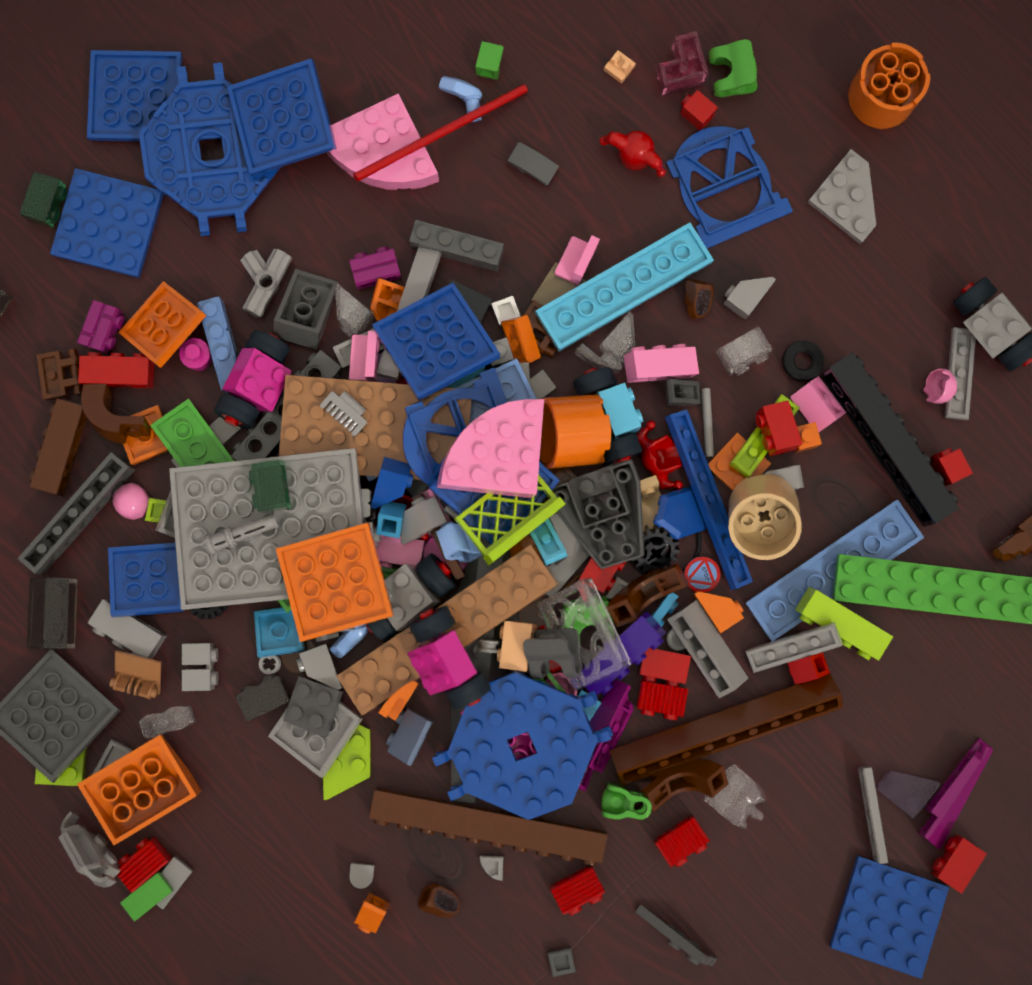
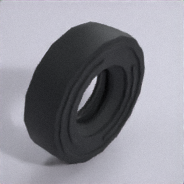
M807 340L797 341L785 350L782 357L783 368L790 378L797 381H809L822 371L824 355L815 343ZM798 353H807L811 357L812 363L808 369H800L796 366L795 356Z

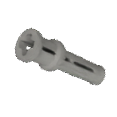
M272 513L236 528L228 526L224 528V531L217 534H207L205 539L212 555H215L221 549L229 546L232 548L236 547L239 541L276 527L278 528L280 524L276 514Z

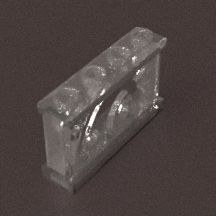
M592 578L582 579L574 585L537 603L538 615L545 622L547 629L562 628L561 625H563V628H573L575 619L586 625H595L597 629L592 635L590 650L580 647L581 661L585 664V670L589 668L591 659L594 664L593 672L591 675L585 676L581 671L578 678H568L569 683L576 690L584 688L632 664ZM579 591L581 596L574 604L566 599L569 595ZM558 602L565 604L570 609L568 612L564 609H559L562 615L560 619L556 617L553 610L554 605ZM585 610H588L590 618L585 619L579 612L581 611L585 615ZM598 638H601L604 646L597 645L599 650L597 651L596 641ZM611 659L613 665L600 671L599 660Z

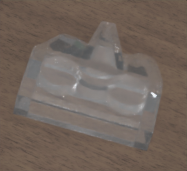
M732 763L725 771L728 785L713 798L706 795L703 800L730 823L745 829L747 826L745 820L748 816L762 821L764 815L756 807V804L764 803L767 800L763 788Z

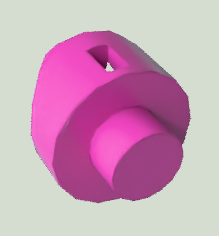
M188 339L180 347V360L191 370H206L213 362L209 345L201 339Z

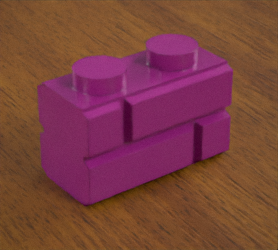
M381 247L375 250L376 253L369 255L365 252L358 253L353 256L354 259L349 260L358 290L375 286L378 278L389 282L402 279L393 248Z
M92 300L77 343L85 348L108 355L109 350H113L115 347L116 337L114 336L116 331L121 329L124 323L123 312L116 307Z

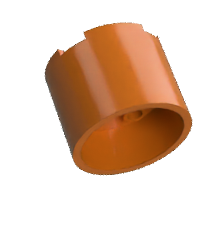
M891 43V45L874 49L868 54L853 78L848 92L851 110L861 122L873 128L887 129L901 124L908 118L925 96L930 84V73H928L921 53L909 45Z
M597 394L541 398L544 399L539 461L547 469L604 463L605 459L603 456L605 450H610L611 425L609 415L604 414L601 406L603 399Z

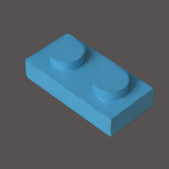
M673 592L664 597L651 615L661 627L665 623L662 620L667 612L671 614L678 605L676 599L679 596Z

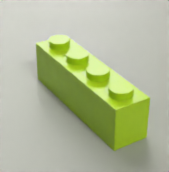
M810 586L795 608V611L801 614L799 619L809 625L815 622L823 626L835 622L843 645L849 649L852 645L858 648L857 654L867 660L873 657L879 661L893 638L892 635Z

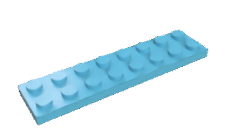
M689 222L537 309L535 314L559 352L710 265L714 259Z

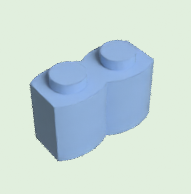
M448 522L443 524L440 530L436 531L447 560H459L460 562L467 563L482 556V553L459 524Z

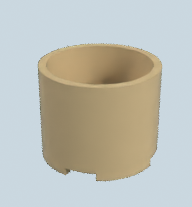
M767 473L766 475L747 477L734 488L729 499V534L734 545L743 554L759 560L776 559L793 549L800 538L802 527L799 500L794 488L785 479Z

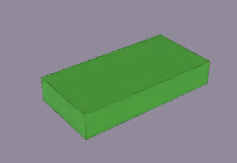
M158 872L120 903L135 922L174 891V889L162 873Z

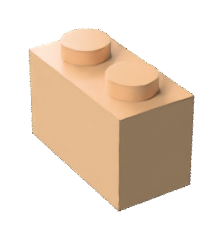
M508 620L504 622V625H501L500 639H502V648H499L497 652V662H500L499 668L524 672L530 671L524 654L523 642L526 639L534 638L537 624Z

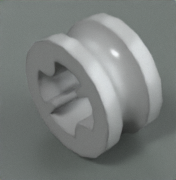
M478 639L480 647L477 648V651L487 653L498 652L496 645L499 644V640Z
M277 655L262 657L259 660V668L264 674H274L281 667V660ZM266 658L276 661L273 664L276 665L274 669L265 668L264 664H267L265 662Z

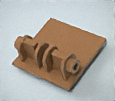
M116 650L115 678L111 679L110 687H113L115 691L125 692L127 689V694H131L134 688V696L138 695L147 699L156 698L157 694L160 695L161 662Z

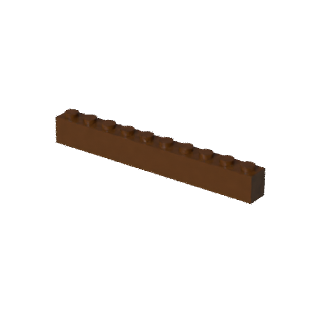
M829 673L819 679L796 684L735 707H729L715 714L706 715L698 720L686 722L683 725L664 730L658 734L641 738L638 741L618 746L615 749L609 750L621 786L839 710L843 708L842 694Z
M382 788L374 790L369 819H374V823L379 825H388V822L397 824V828L411 830V827L421 828L420 832L425 834H434V831L444 833V837L452 839L463 836L467 837L466 841L472 843H480L481 840L489 841L491 846L503 848L505 844L513 846L515 851L527 852V849L536 850L537 855L550 857V853L560 855L559 858L562 860L573 861V858L583 859L582 863L596 866L597 862L603 863L607 841L606 831L539 818L527 820L513 813Z

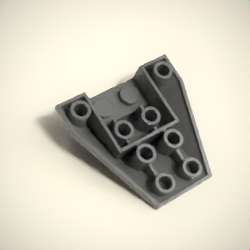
M632 459L576 476L557 484L552 489L556 497H561L565 502V505L557 511V514L600 569L645 555L641 482Z

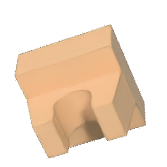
M618 50L606 64L604 71L622 84L634 69L636 63Z

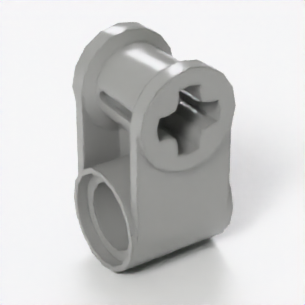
M800 465L766 472L767 474H773L785 479L794 490L804 488Z

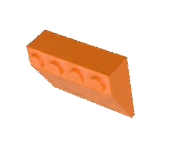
M162 734L77 784L113 846L193 799L201 792L190 770Z

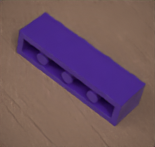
M645 612L581 671L577 679L589 692L595 691L596 695L601 692L604 696L614 687L611 683L614 679H623L630 672L628 667L633 662L637 666L647 657L644 653L650 647L654 651L664 641L661 637L666 631L648 612Z

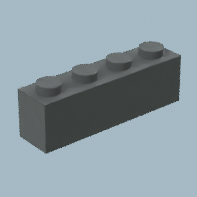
M415 220L409 240L412 249L418 250V247L440 251L441 257L496 272L499 270L504 253L503 243Z

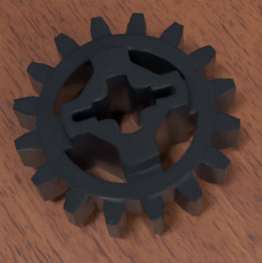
M654 524L653 529H650L646 525L643 532L645 555L632 560L636 568L641 566L642 571L645 573L648 569L652 571L660 568L662 570L665 566H672L671 560L677 561L676 554L680 553L679 546H677L679 545L678 539L675 540L671 537L669 532L663 527L659 529Z

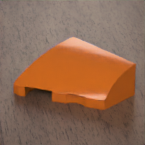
M413 680L401 687L386 701L378 713L396 721L419 683Z

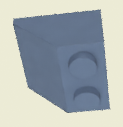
M407 708L406 712L402 710L396 721L399 727L396 733L391 732L386 742V745L389 746L387 752L411 766L434 719L412 708Z

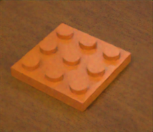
M163 281L118 333L161 368L206 315Z

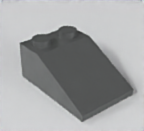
M295 269L274 318L273 335L279 339L317 350L339 282Z

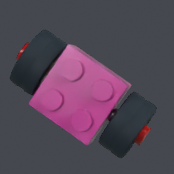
M254 330L245 348H242L222 388L229 394H222L214 408V413L233 427L238 426L251 429L259 415V411L272 412L285 387V376L290 375L292 372L283 366L290 350L289 346L273 334Z
M442 606L435 610L430 608L419 615V619L409 625L416 641L422 644L407 653L412 666L416 669L422 680L424 688L428 691L429 695L445 691V695L453 709H459L467 705L469 707L478 703L481 697L491 690V686L482 671L476 672L455 631L452 630L443 634V632L456 623L449 608Z

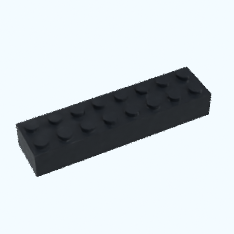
M853 352L820 374L821 378L845 410L847 416L922 526L937 524L959 509V506L956 504L958 503L956 496L943 485V477L930 466L931 460L927 454L919 450L917 447L918 442L914 435L906 431L901 416L893 412L888 397L880 393L875 378L872 375H868L863 368L865 365L858 355L855 356Z

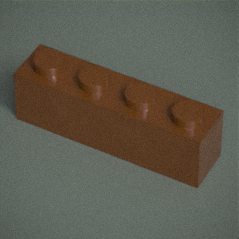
M57 398L56 403L51 406V419L49 425L44 429V442L37 451V465L32 470L29 481L31 488L64 496L87 417L82 405Z

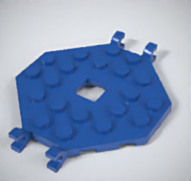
M213 63L215 80L188 82L185 66L176 67L178 85L174 88L173 93L166 102L164 101L153 114V118L139 132L145 179L198 219L201 237L210 236L208 218L235 215L237 231L246 232L244 214L281 168L279 167L254 176L249 174L227 86L232 84L224 78L222 63ZM222 138L224 158L203 161L201 159L199 140Z
M514 671L489 681L491 690L481 697L478 703L469 707L468 705L465 706L450 747L436 752L435 756L432 757L435 766L452 759L463 782L450 787L451 790L447 792L450 800H455L468 793L527 820L572 804L596 744L612 739L611 736H613L610 726L594 732L583 708L597 703L598 698L595 691L577 697L573 694L562 692L556 689V687L540 680L537 681L529 678L519 671ZM528 732L537 753L517 759L514 756L508 739Z

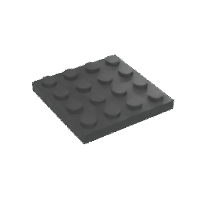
M50 649L0 702V735L47 779L54 783L121 710L55 650Z

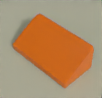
M528 315L501 322L514 359L517 358L519 363H531L541 358Z

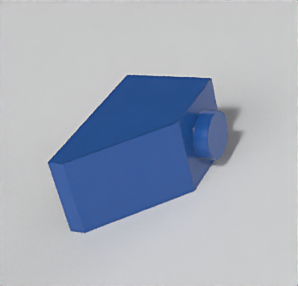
M384 457L370 508L376 509L402 497L405 488L411 487L414 474H410L411 468L408 463Z

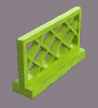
M539 474L537 490L544 491L549 497V500L545 503L534 502L535 496L529 502L518 500L517 496H514V499L501 498V495L493 497L494 494L487 493L455 518V521L482 553L483 559L488 565L492 564L565 505L561 497H556ZM486 500L497 501L496 514L483 512V505ZM501 502L513 503L512 516L500 514ZM517 504L530 506L529 516L526 518L517 517ZM480 506L479 511H473ZM534 506L539 507L533 512ZM468 514L479 515L478 528L468 527L463 518ZM482 516L495 518L494 530L481 528ZM499 518L512 520L510 531H498ZM516 520L521 521L519 524L515 526ZM481 533L494 534L493 544L487 549L480 542ZM497 535H503L500 539L497 540Z

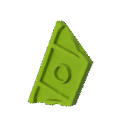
M359 724L323 778V800H328L371 777L370 728Z

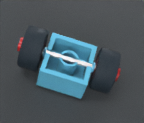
M611 367L593 368L573 381V386L577 396L599 395L603 399V404H601L605 415H609L611 445L610 450H605L603 456L605 462L603 465L608 466L617 462L631 460L632 457L640 454L642 447L635 433L641 428L643 418L640 410H635L633 401L635 397L631 387L627 388L625 383L617 385Z

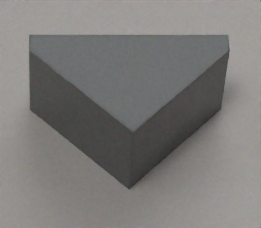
M666 380L664 384L666 408L701 404L699 381Z

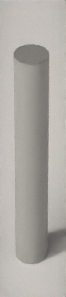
M710 388L701 389L705 457L708 458L714 457L711 391Z

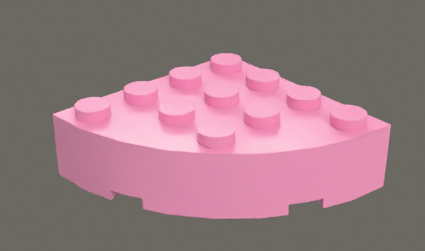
M396 94L331 125L337 149L329 151L327 154L354 178L353 173L420 139V136L399 94ZM423 147L360 181L370 186L387 190L417 189L439 182V176L426 148Z
M523 399L507 402L488 410L476 418L456 438L448 450L440 468L437 488L532 498L537 495L544 399Z

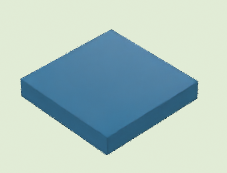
M283 607L254 611L258 658L305 652L304 641L300 642L292 610L286 613Z

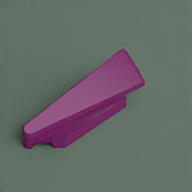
M619 680L613 682L614 687L605 694L600 706L590 720L594 732L610 726L613 736H611L612 739L596 744L579 785V789L585 792L593 771L603 773L611 757L609 750L615 749L633 712V703L628 700V692L631 686Z
M980 738L976 740L925 807V810L932 815L918 834L937 849L942 848L993 752V748Z

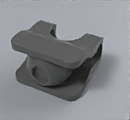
M538 629L534 633V638L526 639L523 642L524 654L528 661L532 678L543 679L547 676L549 660H553L561 666L565 677L578 678L580 676L582 661L579 633L576 629Z

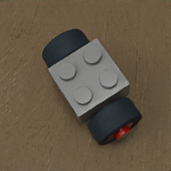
M983 277L976 284L971 282L961 290L963 294L955 299L953 304L963 316H967L976 308L979 309L963 323L992 358L1000 354L998 359L1009 372L1021 365L1025 367L1032 362V332L1026 334L1032 327L1003 292L988 303L985 302L998 290L987 277Z
M432 553L417 563L416 567L411 564L401 566L385 579L394 616L367 623L366 627L381 641L387 642L400 631L407 629L415 620L419 619L421 613L430 608L433 609L441 602L436 595L444 597L457 586L449 566Z

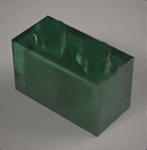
M33 172L20 215L27 221L53 228L54 222H57L60 216L59 207L61 201H64L67 195L66 185L58 178Z
M273 460L251 464L252 470L249 471L250 483L254 484L255 494H252V502L254 508H257V512L266 513L291 509L285 461Z

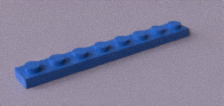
M686 409L665 417L729 587L731 590L752 583L753 580L744 556L731 540L729 517L689 413Z

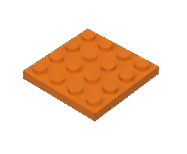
M369 523L276 548L300 642L394 616Z

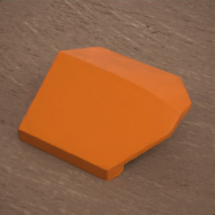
M380 278L377 279L370 309L377 322L397 312L405 287Z

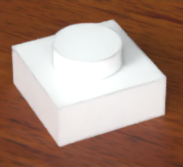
M513 296L491 303L499 326H502V321L520 316Z

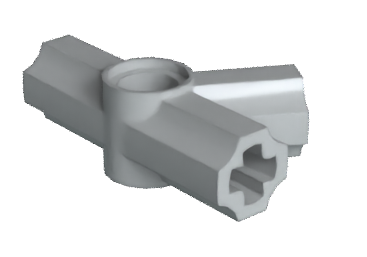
M273 249L265 263L257 250L250 251L244 255L240 261L255 282L243 306L244 311L255 317L262 318L273 295L279 291V283L292 260L291 256L279 249ZM266 280H273L269 287L262 286Z

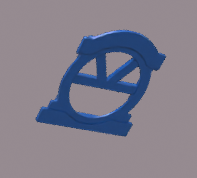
M719 126L700 130L681 145L674 159L666 162L672 177H679L683 201L692 216L700 223L696 226V230L707 249L793 212L787 198L781 199L778 192L773 193L771 191V179L768 169L762 158L751 147V145L755 144V141L748 127L738 130ZM726 149L724 180L699 163L698 159L711 150ZM736 152L744 155L754 167L733 175ZM691 172H697L711 182L712 185L692 193L690 187ZM759 176L761 185L759 201L754 210L745 217L729 222L720 221L707 215L696 203Z
M495 368L479 373L481 379L473 382L474 388L454 389L439 395L427 406H424L421 401L404 408L407 414L402 436L405 458L415 475L428 486L439 476L444 459L438 464L432 458L426 443V433L431 432L458 437L467 428L456 400H476L487 405L490 409L507 403ZM447 404L456 427L432 423L431 418L442 406Z

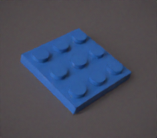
M176 543L108 548L111 617L184 612V610H181Z

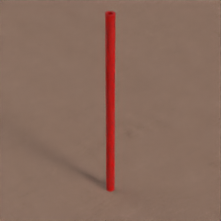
M522 84L353 173L355 180L359 182L527 93V86Z

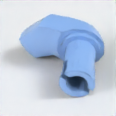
M447 76L441 78L439 88L466 102L467 113L480 107L479 100L483 96L477 87L461 79ZM480 117L472 122L481 121L482 118Z
M366 624L354 627V631H345L330 647L329 650L337 658H342L349 653L369 632Z

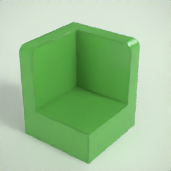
M482 41L476 63V75L498 80L503 46Z

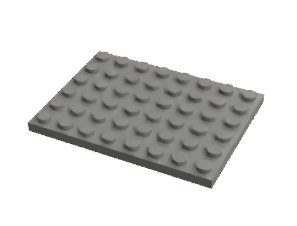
M356 448L169 468L181 610L289 599L276 548L364 524ZM272 513L276 514L280 527L239 541L236 547L232 548L229 546L221 549L215 555H212L205 535H214L224 531V528L228 526L236 528Z

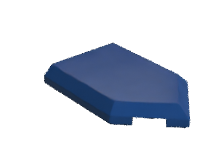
M691 486L659 496L658 513L654 516L653 523L659 528H665L675 540L707 529Z

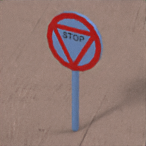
M704 556L696 557L689 561L684 571L688 587L695 592L705 593L711 591L717 586L721 576L717 563L711 558Z

